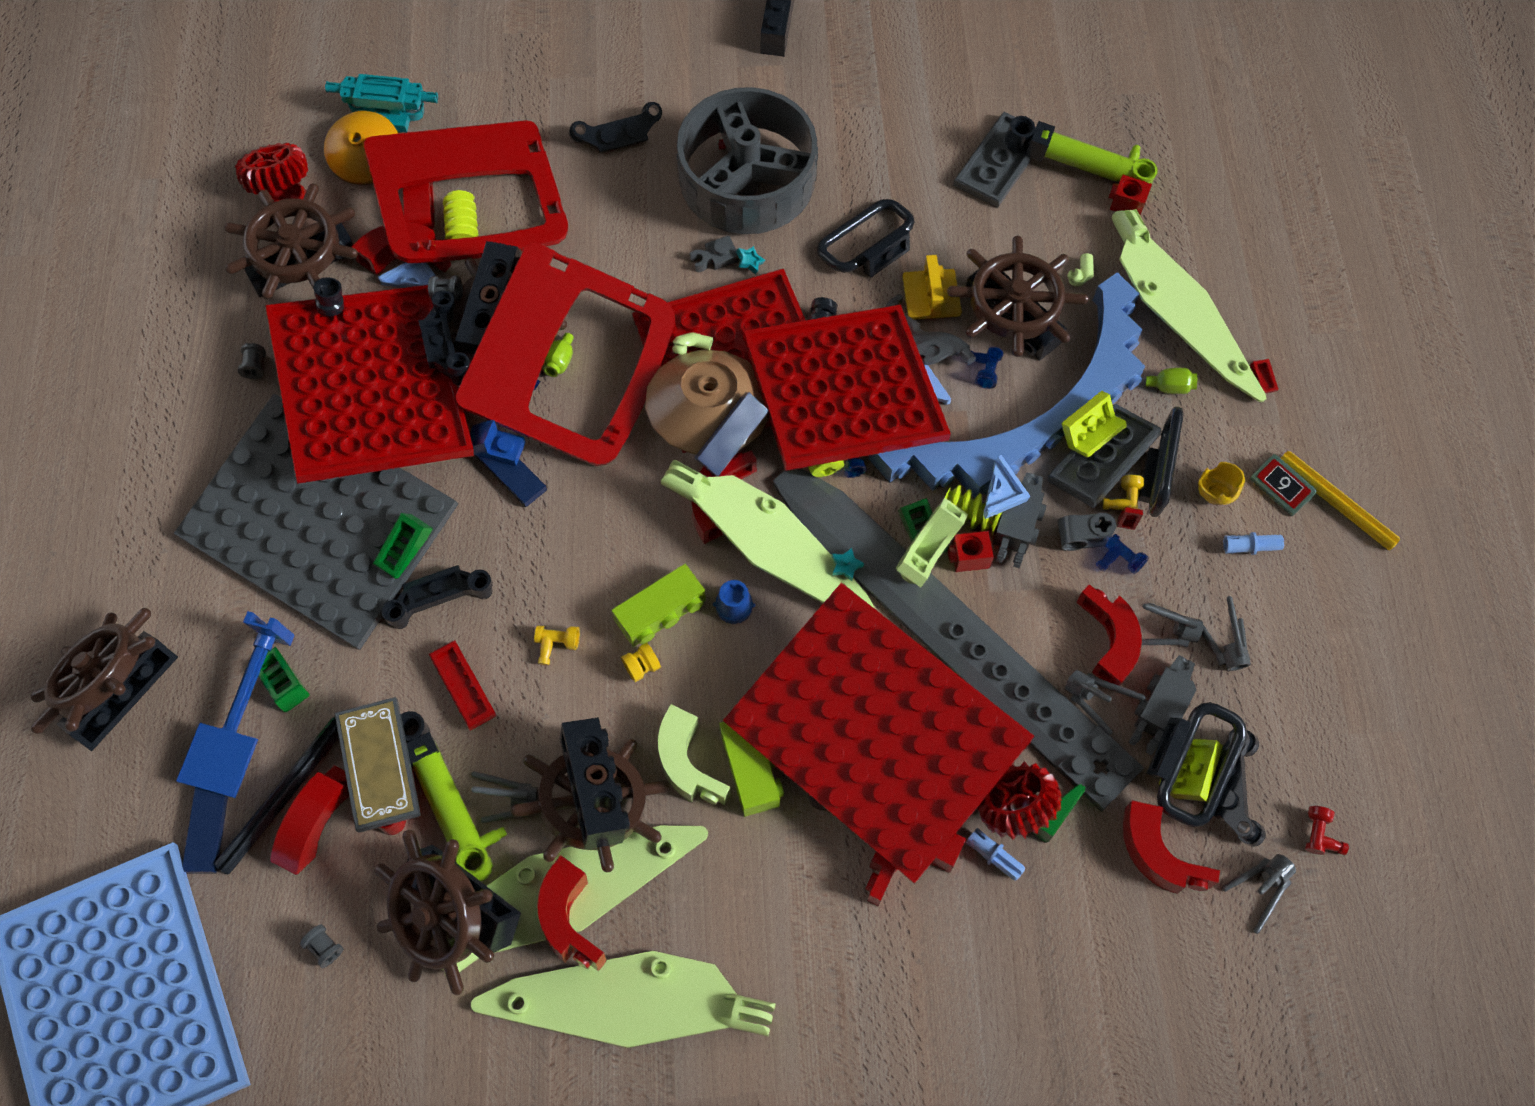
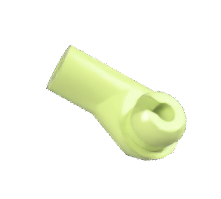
M1089 253L1082 254L1080 256V269L1075 268V272L1072 270L1068 272L1067 277L1071 285L1081 286L1093 278V255Z
M694 332L676 336L673 340L674 346L672 350L674 353L681 355L687 353V346L710 350L713 337Z

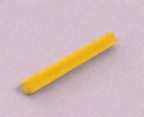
M1287 451L1283 454L1281 459L1313 486L1320 497L1387 550L1393 549L1400 541L1399 536L1294 453Z

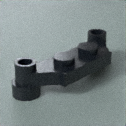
M648 102L644 105L639 115L593 127L583 121H575L569 128V136L574 142H585L598 148L599 153L647 141V133L654 123L658 122L662 117V108L656 102ZM649 108H655L657 115L650 114ZM582 127L584 134H578L575 128Z
M441 290L433 294V308L424 320H419V327L429 369L435 368L451 378L455 385L460 386L470 361L466 354L455 353L448 325L453 320V310L455 308L454 295L449 291Z
M459 565L402 584L404 590L397 600H390L384 604L382 615L386 622L395 629H403L408 625L409 618L414 613L468 594L475 595L479 599L489 598L493 592V582L489 573L485 570L479 569L469 573L461 570Z
M1234 729L1230 731L1229 739L1222 747L1212 785L1234 736ZM1247 730L1246 741L1214 816L1217 819L1223 818L1243 843L1256 847L1263 843L1266 832L1261 824L1250 819L1248 816L1244 756H1252L1257 752L1259 740L1252 732Z

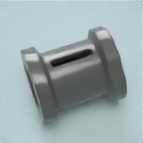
M431 276L428 281L430 299L432 300L433 294L437 291L446 290L454 295V300H460L463 296L461 278L459 276H452L451 279H439L436 276Z
M256 343L242 345L240 351L243 357L242 364L238 366V374L248 379L262 378L264 374L262 360L266 356L265 348Z
M320 924L311 929L302 938L300 946L303 949H308L318 960L317 964L323 969L332 964L344 949L340 944H335L325 933L326 927Z

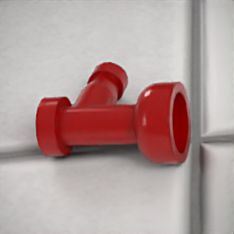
M1322 806L1309 807L1308 817L1313 821L1310 842L1306 843L1305 847L1307 852L1323 855L1325 854V849L1342 855L1348 853V843L1339 842L1324 836L1326 824H1330L1334 820L1335 812Z

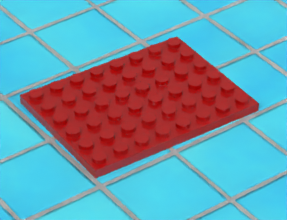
M428 285L342 295L344 309L336 316L320 314L316 308V299L265 305L297 484L474 456L464 410L456 403L457 385L452 382L451 378L435 368L429 369L419 327V320H424L433 308L432 300L428 294Z
M842 582L723 719L726 725L913 884L919 880L1035 737Z

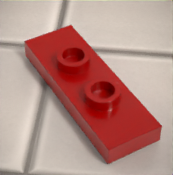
M455 640L428 654L470 731L497 717Z

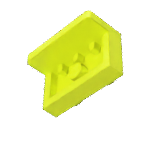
M1104 391L1099 392L1061 423L1068 448L1085 457H1090L1127 427L1125 420L1115 416L1110 394Z
M1193 739L1170 795L1175 799L1207 801L1223 745L1217 740Z

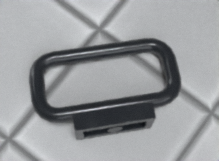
M881 199L826 235L818 243L817 254L822 261L837 272H851L863 265L864 273L871 278L910 251V231L915 223L914 216L899 202L892 199ZM882 210H892L904 220L901 226L848 262L839 261L827 250L830 245Z
M1174 407L1170 411L1163 426L1159 449L1149 447L1146 453L1142 476L1144 478V487L1140 490L1138 501L1149 503V514L1152 517H1158L1169 503L1184 416L1183 409L1180 407Z
M1207 702L1195 707L1187 721L1182 718L1169 719L1146 774L1156 779H1161L1156 796L1158 806L1163 807L1162 812L1168 817L1191 827L1203 826L1212 819L1246 741V724L1239 715L1223 706ZM1205 715H1213L1230 723L1234 728V736L1203 809L1200 813L1194 815L1172 805L1169 796L1202 718Z

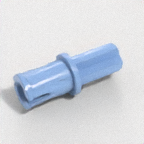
M1251 532L1249 535H1225L1223 547L1226 554L1245 552L1256 555L1257 551L1282 550L1284 548V538L1282 535L1257 536L1255 532Z
M976 828L966 841L967 845L987 860L988 865L994 864L1012 880L1016 881L1025 871V867L1003 850V844L998 845L979 828Z

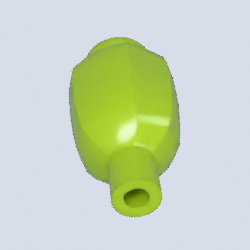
M566 332L561 340L553 341L543 364V371L546 375L557 377L558 374L564 373L573 354L571 343L574 336Z
M1168 368L1162 370L1158 376H1146V387H1157L1160 391L1168 394H1187L1191 390H1197L1198 377L1197 373H1191L1187 368Z

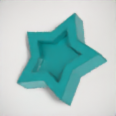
M754 246L748 250L738 248L736 251L740 258L739 267L748 268L756 275L759 265H762L765 259L756 253Z
M852 548L844 554H832L836 564L832 576L844 575L853 581L854 572L863 567L864 563L854 557Z

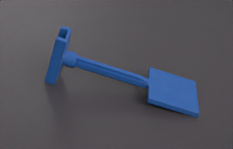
M247 611L243 623L257 633L253 644L255 648L224 726L217 728L199 723L176 780L182 784L235 799L258 742L256 738L237 733L238 726L267 653L271 651L274 642L291 646L295 636L277 619L270 617L266 624L257 615Z

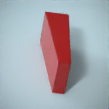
M1269 359L1253 361L1249 365L1265 394L1279 390Z
M1125 507L1118 517L1117 527L1135 530L1143 516V510Z

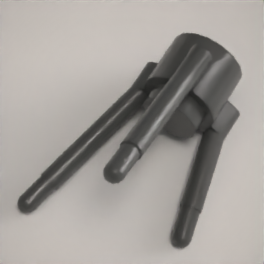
M1228 596V611L1235 642L1225 645V652L1222 653L1204 625L1202 635L1216 655L1219 666L1226 664L1228 671H1236L1249 667L1251 662L1247 650L1244 621L1242 618H1239L1237 621L1233 598Z
M1152 603L1143 604V609L1174 620L1173 634L1178 635V638L1142 639V645H1180L1188 647L1190 641L1197 643L1200 640L1203 631L1202 620L1180 615Z
M1076 670L1069 677L1065 690L1073 694L1071 700L1080 705L1108 735H1111L1113 731L1084 701V699L1090 700L1094 695L1107 702L1112 700L1110 696L1097 689V685L1141 701L1146 699L1144 695L1099 679L1091 673L1086 675Z
M475 771L471 773V776L474 778L512 788V790L473 786L471 788L473 793L511 797V807L516 804L538 801V787H533L531 784L518 783ZM509 811L482 817L480 821L481 823L515 817Z
M1276 854L1271 860L1264 858L1257 866L1222 886V890L1226 892L1259 872L1264 871L1262 877L1265 882L1258 889V893L1262 895L1271 886L1278 887L1254 928V933L1259 934L1284 891L1292 884L1290 878L1296 873L1295 865L1284 855Z

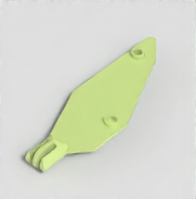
M1137 209L1116 211L1112 215V221L1124 242L1119 260L1136 291L1140 293L1141 300L1227 382L1256 401L1264 402L1266 400L1265 392L1208 292L1150 238V233Z
M677 460L671 462L661 479V484L686 499L695 502L752 565L821 603H824L842 582L875 608L867 593L854 579L851 581L844 575L832 576L836 566L832 555L783 502L733 475L706 477Z
M660 825L652 827L661 833L662 837L658 843H652L636 832H633L623 843L610 847L614 869L609 873L602 870L597 850H582L574 847L563 848L551 862L544 860L543 853L527 857L487 885L488 888L521 912L511 945L497 952L546 940L538 916V896L543 879L560 855L585 872L588 884L574 901L569 917L572 928L576 932H580L705 841L708 837V830L703 826ZM663 847L671 848L670 852L666 854L661 853L660 850ZM454 937L449 940L451 948L455 942ZM471 953L466 959L457 963L459 973L479 958Z
M657 951L606 960V963L599 972L592 966L589 969H585L579 965L515 978L475 997L471 1002V1008L475 1013L625 1048L726 1028L769 1036L770 1029L764 1025L772 1023L773 1016L767 1012H773L776 1005L775 1003L737 995L715 964ZM517 1001H524L521 1009H514Z

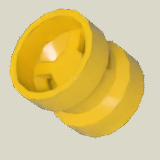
M647 642L639 646L638 651L635 653H627L621 656L625 669L635 683L643 679L645 673L649 671L655 672L661 668L657 656Z

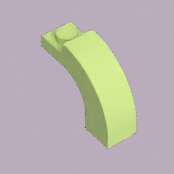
M946 498L942 500L895 568L901 573L905 581L910 584H916L920 588L923 586L936 561L963 526L968 514Z
M671 704L661 722L658 735L659 756L667 780L682 797L690 802H693L697 792L701 793L700 797L708 803L716 805L719 802L725 805L730 796V786L698 771L690 763L687 756L689 744L699 727L698 717Z

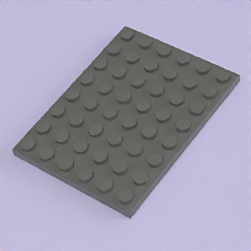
M273 394L174 534L361 650L383 617L382 608L384 604L396 598L403 587L402 584L406 583L458 506V502L401 468L297 484L282 398ZM400 514H412L431 526L433 530L399 579H395L374 565L373 562ZM410 526L408 530L414 533L415 529ZM404 536L401 539L406 544L410 541ZM397 546L393 549L401 555L404 552ZM388 556L386 559L395 566L398 562L391 556Z

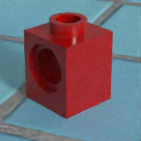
M1122 174L1119 184L1114 183L1108 198L1113 199L1110 210L1116 212L1137 209L1141 216L1152 184Z
M989 531L956 534L953 537L952 544L948 546V559L950 563L954 562L956 572L990 569L994 556ZM971 549L975 552V555H967L963 550Z

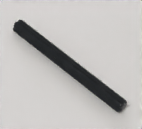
M335 717L329 720L216 860L214 865L217 869L227 875L233 871L337 741L339 735Z

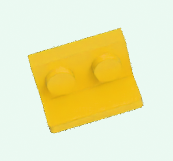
M926 255L923 271L903 273L902 279L909 317L916 320L961 316L960 298L950 297L947 294V289L950 286H957L955 270L943 269L942 265H938L937 255Z

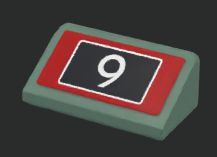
M1273 454L1250 477L1251 481L1291 516L1295 515L1307 504L1317 492L1313 486L1276 454Z

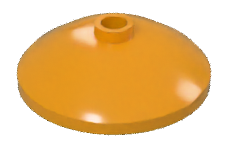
M372 111L349 113L338 119L331 126L325 137L324 156L326 162L334 174L346 182L353 184L373 183L364 151V141L371 136L398 134L390 120L379 113ZM361 137L358 142H354L356 138Z

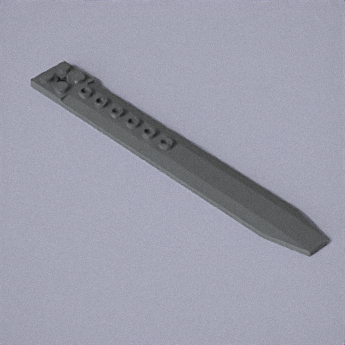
M802 468L785 470L773 480V485L789 510L831 555L844 554L852 548L854 557L864 563L863 567L854 572L853 578L947 667L1032 733L1035 737L1030 742V745L1074 787L1079 784L1085 786L1083 795L1101 812L1144 769L1138 761L1099 725L1096 726L932 573H930L921 588L916 584H910L905 581L901 573L895 568L906 552V549L843 491L818 477H814ZM1093 762H1103L1108 773L1106 775L1102 772L1096 774L1093 771L1096 767Z

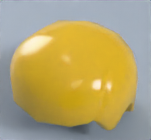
M1219 462L1214 469L1209 470L1206 468L1198 481L1199 493L1210 504H1231L1238 499L1245 483L1244 473L1235 464Z

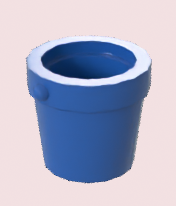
M729 580L721 586L713 606L716 607V613L720 619L726 623L737 624L749 618L756 604L753 603L748 588L744 583L738 580Z

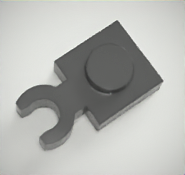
M730 236L706 243L705 251L694 250L690 252L691 262L701 260V262L695 263L696 272H703L711 264L715 270L739 262V257Z

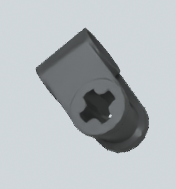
M1107 513L1068 515L1057 521L1062 549L1065 551L1104 547L1110 543L1112 534L1116 529L1115 519Z

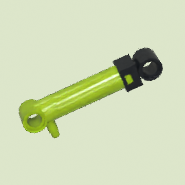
M1021 115L1012 119L1004 140L1006 147L1013 152H1023L1028 148L1025 155L1041 162L1046 157L1118 183L1123 174L1152 184L1158 171L1153 161L1146 158L1139 159L1141 149L1139 145L1132 147L1127 158L1054 132L1055 126L1038 121L1035 128L1034 122L1027 116Z
M414 711L404 712L401 714L411 767L416 774L446 842L451 839L458 841L459 849L455 859L456 863L479 881H484L489 877L493 868L492 860L485 848L500 841L507 833L504 827H501L481 837L479 836L443 760V755L431 735L429 726L419 713ZM413 725L419 726L415 734L406 735L409 727ZM472 858H482L479 868L468 870L467 866Z

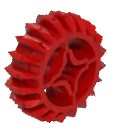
M290 143L269 144L257 150H251V153L244 154L243 158L239 159L235 165L239 184L247 193L258 195L261 190H267L269 193L273 192L275 194L276 191H284L285 188L293 187V184L300 183L301 179L307 176L306 173L309 170L305 154L301 148Z
M1024 761L1020 766L1012 764L977 809L982 822L985 823V826L992 833L996 832L1001 838L1008 835L1012 840L1017 835H1022L1026 839L1027 833L1034 832L1038 835L1040 827L1049 828L1048 820H1057L1056 812L1061 810L1060 801L1062 800V795L1057 780L1047 771L1046 767L1040 768L1037 763L1029 767Z

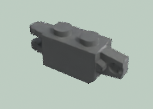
M1027 472L1021 484L1029 493L1030 498L1027 502L1002 512L992 543L1000 546L996 558L997 562L1002 563L1007 554L1006 549L1017 551L1013 560V567L1020 568L1029 544L1035 546L1040 530L1035 528L1037 520L1042 521L1047 506L1042 504L1045 494L1041 492L1043 477Z
M1179 655L1170 668L1166 667L1160 676L1154 674L1147 687V690L1151 691L1148 699L1140 700L1134 711L1138 718L1134 724L1136 728L1128 743L1135 746L1140 741L1144 731L1153 736L1146 746V753L1150 755L1154 753L1169 719L1183 718L1197 690L1194 682L1190 680L1195 663Z

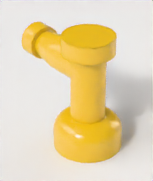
M1140 475L1123 476L1121 478V487L1127 491L1126 499L1109 500V498H1103V510H1109V508L1124 510L1125 507L1139 509L1138 491L1144 487V478Z
M537 625L534 641L541 644L538 664L550 665L549 657L553 642L564 643L567 649L577 650L580 638L579 627L570 626L566 631L544 629V626Z

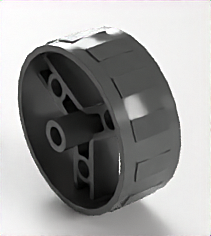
M754 87L724 90L705 98L691 109L684 118L678 132L676 158L682 195L688 207L700 219L726 232L760 234L778 229L790 223L802 213L810 202L817 177V136L814 125L807 113L797 103L784 95ZM758 129H765L783 136L791 141L800 151L760 144L761 136ZM721 133L728 154L698 178L688 165L690 157L707 139ZM760 182L783 186L774 192L762 195H736L738 192L742 195L755 194L760 188Z

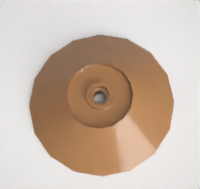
M697 350L678 355L658 369L647 386L645 409L652 428L668 444L688 453L697 454L745 392H750L764 406L765 404L751 363L726 351ZM768 414L765 415L740 449L760 436L769 420Z

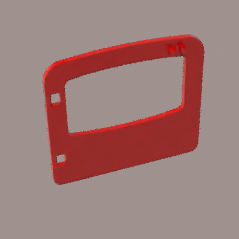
M524 120L368 137L364 141V151L389 249L398 260L406 263L465 260L468 257L473 259L481 258L486 241L516 246L523 251L527 244L533 242L546 247L559 244L568 234L567 217L561 204L546 151L543 148L539 129L532 121ZM536 144L538 152L530 153L528 145ZM527 174L533 181L545 223L540 226L500 234L460 239L416 241L409 236L398 190L422 183L464 177ZM555 205L557 213L549 214L547 206Z
M536 242L529 243L520 256L456 393V403L463 410L486 420H495V423L583 462L595 466L607 465L617 458L646 402L647 386L660 368L675 324L674 310L662 298L641 291L633 285L573 258L570 259L542 244ZM552 259L567 264L565 272L551 266ZM583 291L597 294L646 316L650 320L646 342L632 379L611 422L598 440H592L536 416L529 410L533 390L548 352L569 310ZM633 294L645 299L644 306L642 307L629 301L630 295Z

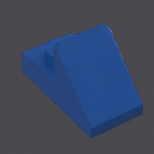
M495 420L473 425L470 431L474 455L513 466L517 465L526 443L524 437L498 430Z

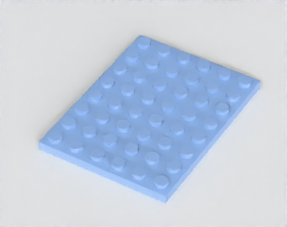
M174 842L0 915V986L30 1106H206L251 1085L188 877L182 867L183 861L178 845Z

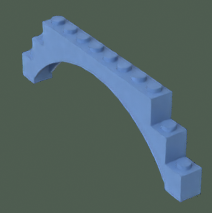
M1118 272L1098 285L1092 300L1097 305L1098 332L1091 363L1072 390L1046 413L1018 428L988 438L958 442H938L869 455V460L889 482H892L897 477L899 479L905 477L913 469L932 491L939 486H947L956 477L967 490H972L971 495L974 498L979 493L987 496L994 462L998 456L1002 455L1016 475L1020 467L1025 463L1030 465L1035 462L1041 455L1040 452L1048 448L1050 450L1061 441V437L1064 436L1061 423L1099 392L1104 391L1110 394L1112 404H1114L1122 396V392L1126 389L1132 390L1142 381L1141 375L1145 365L1132 351L1139 344L1138 339L1142 329L1129 315L1136 309L1135 303L1140 293Z

